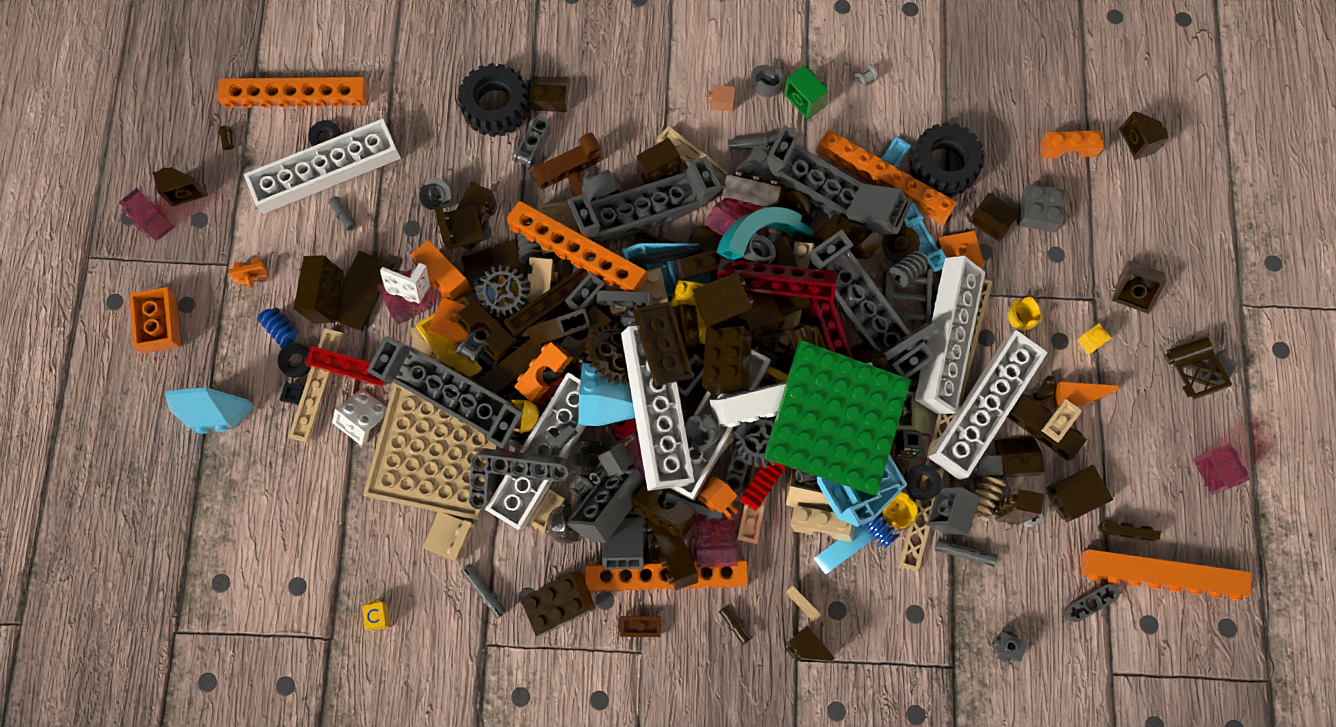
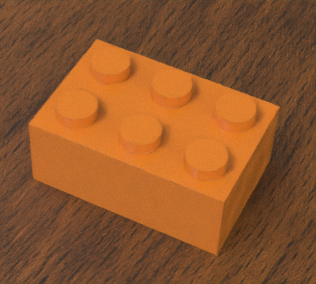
M429 240L425 241L411 254L414 259L412 263L415 267L419 263L426 265L430 285L435 290L438 289L442 297L457 301L472 291L467 279Z
M168 287L130 293L133 348L142 354L181 347L176 293Z

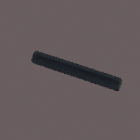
M694 245L630 257L629 262L641 267L678 260L703 253L702 245Z

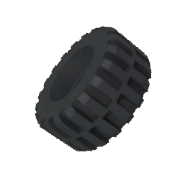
M490 63L485 67L481 65L478 66V70L475 71L473 69L470 71V76H465L462 80L463 84L460 85L458 94L459 106L467 124H470L474 131L478 130L479 134L486 135L488 133L489 137H495L496 134L505 136L506 132H514L515 127L520 128L523 124L522 119H527L528 111L530 110L526 83L522 80L521 75L511 67L505 68L504 64L494 66V63ZM501 90L511 95L509 102L498 110H485L478 106L481 97L490 91Z
M943 123L942 126L936 124L932 128H927L923 135L919 136L911 153L910 171L911 174H915V179L945 196L949 194L950 197H953L957 193H964L967 188L974 184L984 166L985 161L983 158L985 153L984 150H981L983 145L981 141L976 140L977 136L975 133L971 134L968 132L970 129L966 127L963 129L959 127L960 124L956 123L954 125ZM937 149L951 150L959 156L963 168L957 171H945L933 162L931 152Z

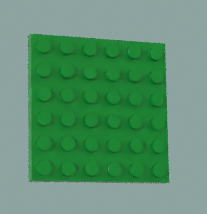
M799 341L763 459L877 496L911 380L808 342Z

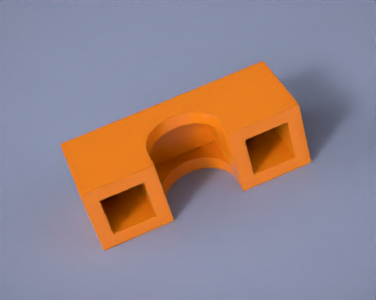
M1102 131L1046 132L1040 141L1042 158H1061L1063 154L1073 151L1078 152V157H1097L1104 148Z
M558 342L546 343L542 347V353L539 357L534 358L530 362V368L526 373L523 372L517 379L518 382L514 387L531 402H538L550 388L543 380L544 370L550 367L554 372H563L574 358Z

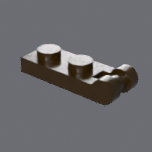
M1113 520L1101 522L1097 527L1098 531L1102 534L1152 542L1159 540L1161 531H1155L1150 526L1136 528L1131 523L1117 525Z

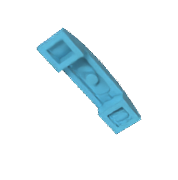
M912 203L902 225L914 229L919 235V251L927 256L928 269H933V273L942 270L946 256L942 249L939 250L922 222L923 217L915 203Z
M856 527L853 542L837 540L813 558L825 575L872 541L874 533L868 535L866 533L869 527Z

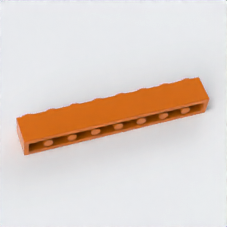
M1095 550L1082 552L1081 576H1088V580L1100 581V578L1108 579V583L1121 584V581L1128 582V586L1141 587V584L1148 585L1149 589L1156 590L1166 587L1170 592L1187 590L1191 595L1209 593V597L1222 598L1223 595L1229 596V600L1243 601V598L1251 597V572Z

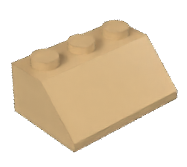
M792 468L786 505L793 508L796 505L834 512L820 489L817 479L799 483L795 476L797 470Z

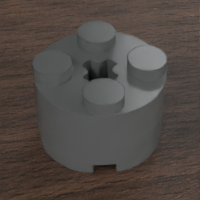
M604 170L599 175L588 177L583 181L582 193H586L589 202L623 192L616 176L610 170Z

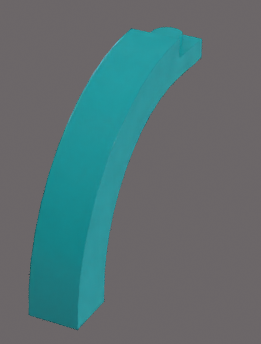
M781 207L763 208L736 220L723 235L717 253L729 260L743 257L749 240L761 227L780 229L796 239L800 237L808 239L813 235L814 230L805 223H802V215L795 211Z

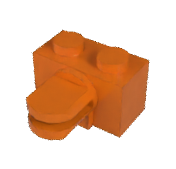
M709 474L696 500L701 505H706L711 511L715 510L723 513V516L729 521L733 517L726 508L734 515L738 513L731 504L737 497L735 492L727 483Z

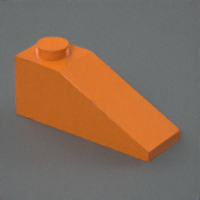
M1060 382L1055 388V409L1065 399L1078 408L1113 394L1119 390V386Z

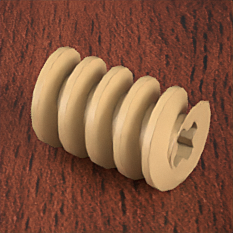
M984 476L981 479L982 483H979L977 486L979 490L974 492V494L980 496L978 508L974 516L981 520L989 521L985 514L992 515L993 512L988 508L996 507L992 501L1000 500L996 493L1003 494L999 487L1006 488V484L996 478Z

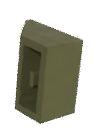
M907 392L895 434H899L902 430L920 431L921 435H931V410L915 400L916 392Z

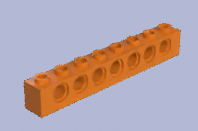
M364 77L219 79L217 99L226 108H252L253 106H261L263 108L271 106L282 108L298 106L303 108L306 106L342 107L345 105L359 107L367 105L368 85Z
M829 129L819 142L816 153L872 185L902 189L905 197L912 200L921 213L942 225L945 224L957 204L953 199Z
M521 201L516 204L506 218L509 228L513 232H520L529 241H536L545 250L554 251L559 258L570 260L575 267L586 269L588 273L591 272L596 277L602 278L609 286L614 285L620 291L639 292L648 279L646 270ZM575 248H579L578 251H575V252L572 251V250L575 249ZM590 257H595L593 260H588ZM605 266H611L609 269H603ZM621 275H628L626 278H619Z
M741 557L730 558V561H722V558H711L710 562H702V559H692L698 572V583L682 589L747 587V561H742ZM651 560L650 564H644V569L603 570L602 562H591L590 566H585L586 585L589 592L675 589L673 584L669 585L668 581L661 577V572L666 567L662 568L659 560ZM724 567L730 568L732 576L729 578L723 577L721 569ZM703 568H709L712 571L710 578L702 577L701 570ZM627 570L632 573V578L629 581L621 579L623 571ZM605 571L612 573V578L608 582L601 580V574ZM642 571H651V579L643 580L641 578Z

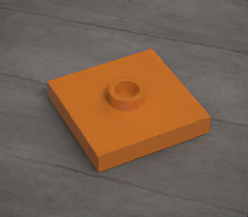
M975 231L938 238L939 248L942 249L946 258L966 256L979 268L984 266Z
M443 297L428 328V332L461 344L469 335L456 323V316L466 305Z

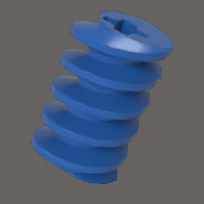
M278 307L266 309L258 315L257 321L261 323L263 328H266V331L275 339L277 344H280L282 349L292 344L299 331L293 329L294 325L292 323L288 324L289 319L284 318L285 315L283 313H279L280 309Z
M881 514L873 521L861 525V527H869L866 532L867 535L874 533L871 540L879 539L876 546H884L885 549L900 534H892L895 528H887L890 522L888 520L882 522L884 515Z

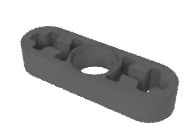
M598 291L596 303L602 306L644 307L653 305V295L646 292Z
M1112 584L1103 585L1067 605L1064 609V616L1070 622L1082 621L1115 602L1119 597V591ZM1106 590L1112 591L1110 597H1105L1103 599L1099 597L1104 595L1106 593ZM1089 597L1096 601L1094 609H1090L1086 604ZM1082 607L1083 611L1076 614L1077 617L1070 615L1072 609L1075 610Z

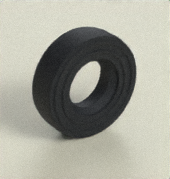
M319 121L309 130V143L312 147L322 143L319 141V135L324 131L331 132V139L342 135L341 130L331 121Z
M299 343L285 346L278 355L280 370L285 375L293 378L306 375L311 370L305 364L310 350L305 345ZM293 354H300L303 357L302 364L298 367H291L289 365V358Z
M929 465L913 467L905 478L908 493L918 500H930L941 489V477L937 470ZM920 475H925L931 480V486L926 490H921L916 486L915 480Z

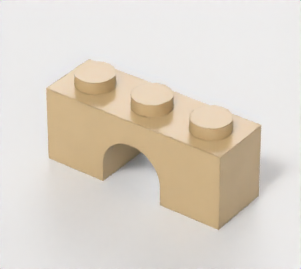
M796 505L794 506L790 523L794 532L813 535L814 532H822L832 536L833 539L853 542L856 526L837 518L834 512Z

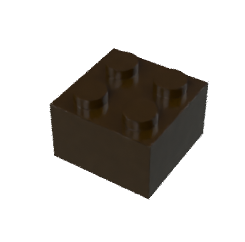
M669 138L636 155L637 171L646 184L675 176L680 171V154Z

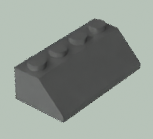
M628 468L629 470L620 476L614 474L610 477H604L599 484L593 487L566 524L592 542L607 543L628 512L631 511L633 507L632 499L646 483L638 469Z

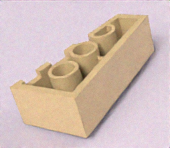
M529 258L532 274H528L527 281L530 292L526 293L529 295V298H526L527 304L554 287V284H558L559 273L556 272L552 259ZM554 312L537 324L553 319ZM528 330L522 333L524 341L531 338Z

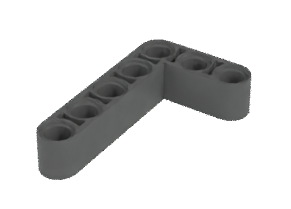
M487 448L480 449L471 459L469 503L471 507L477 510L486 506L492 497L493 473L563 481L571 472L572 464L568 459ZM479 457H483L486 463H482ZM498 459H502L506 465H501ZM518 462H523L526 468L520 467ZM537 464H542L545 470H540ZM557 467H563L565 473L558 471ZM478 476H482L485 482L480 481ZM477 495H481L484 501L478 499Z

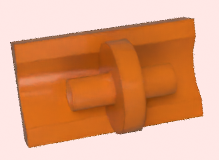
M260 258L252 259L250 265L236 262L233 264V268L228 269V274L232 277L235 285L246 284L248 288H253V282L269 278V274Z

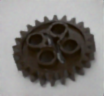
M607 324L605 327L600 326L598 329H595L587 338L588 341L585 343L587 349L584 353L589 355L586 360L592 361L589 367H595L594 373L600 372L601 379L606 376L608 377V383L614 380L616 385L620 381L625 385L629 382L621 335L624 329L621 327L617 330L616 325L610 328Z

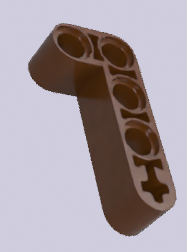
M593 133L583 135L579 139L580 146L532 169L531 174L540 189H545L568 178V173L574 171L576 173L581 172L603 159L602 148Z

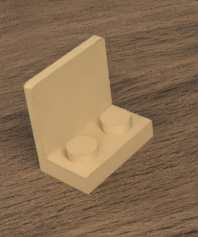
M438 512L423 548L459 563L475 525L466 520L462 521L445 513Z

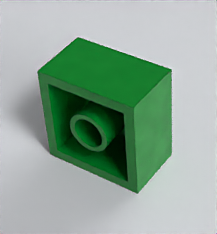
M803 65L787 78L784 96L809 120L824 108L828 90L823 82H819L815 77L813 71Z

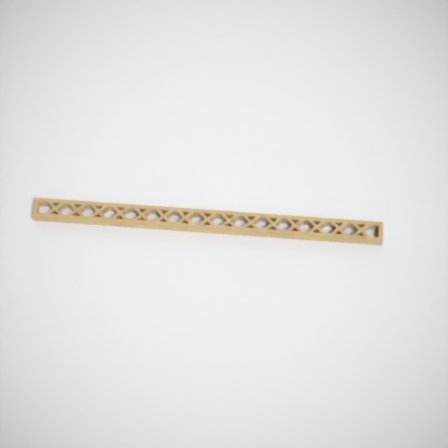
M984 279L983 282L986 288L980 296L979 304L981 308L977 311L979 316H976V326H974L957 411L961 407L992 281ZM937 414L924 465H929L932 461L928 456L933 450L935 443L942 436L939 425L946 423L948 426L955 414L949 417L946 414ZM940 466L937 472L939 473L942 481L945 469H943ZM921 475L919 489H928L925 485V480L929 477ZM935 497L929 500L930 506L926 509H923L920 500L915 499L914 503L920 511L917 516L922 514L926 523L919 528L914 520L908 526L898 567L915 572L919 571L930 528L926 525ZM917 533L921 542L918 546L914 547L910 538ZM911 552L916 559L915 566L904 563L906 555Z

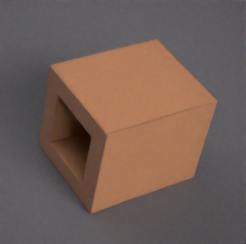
M713 85V92L709 91L708 96L711 110L733 111L735 87Z

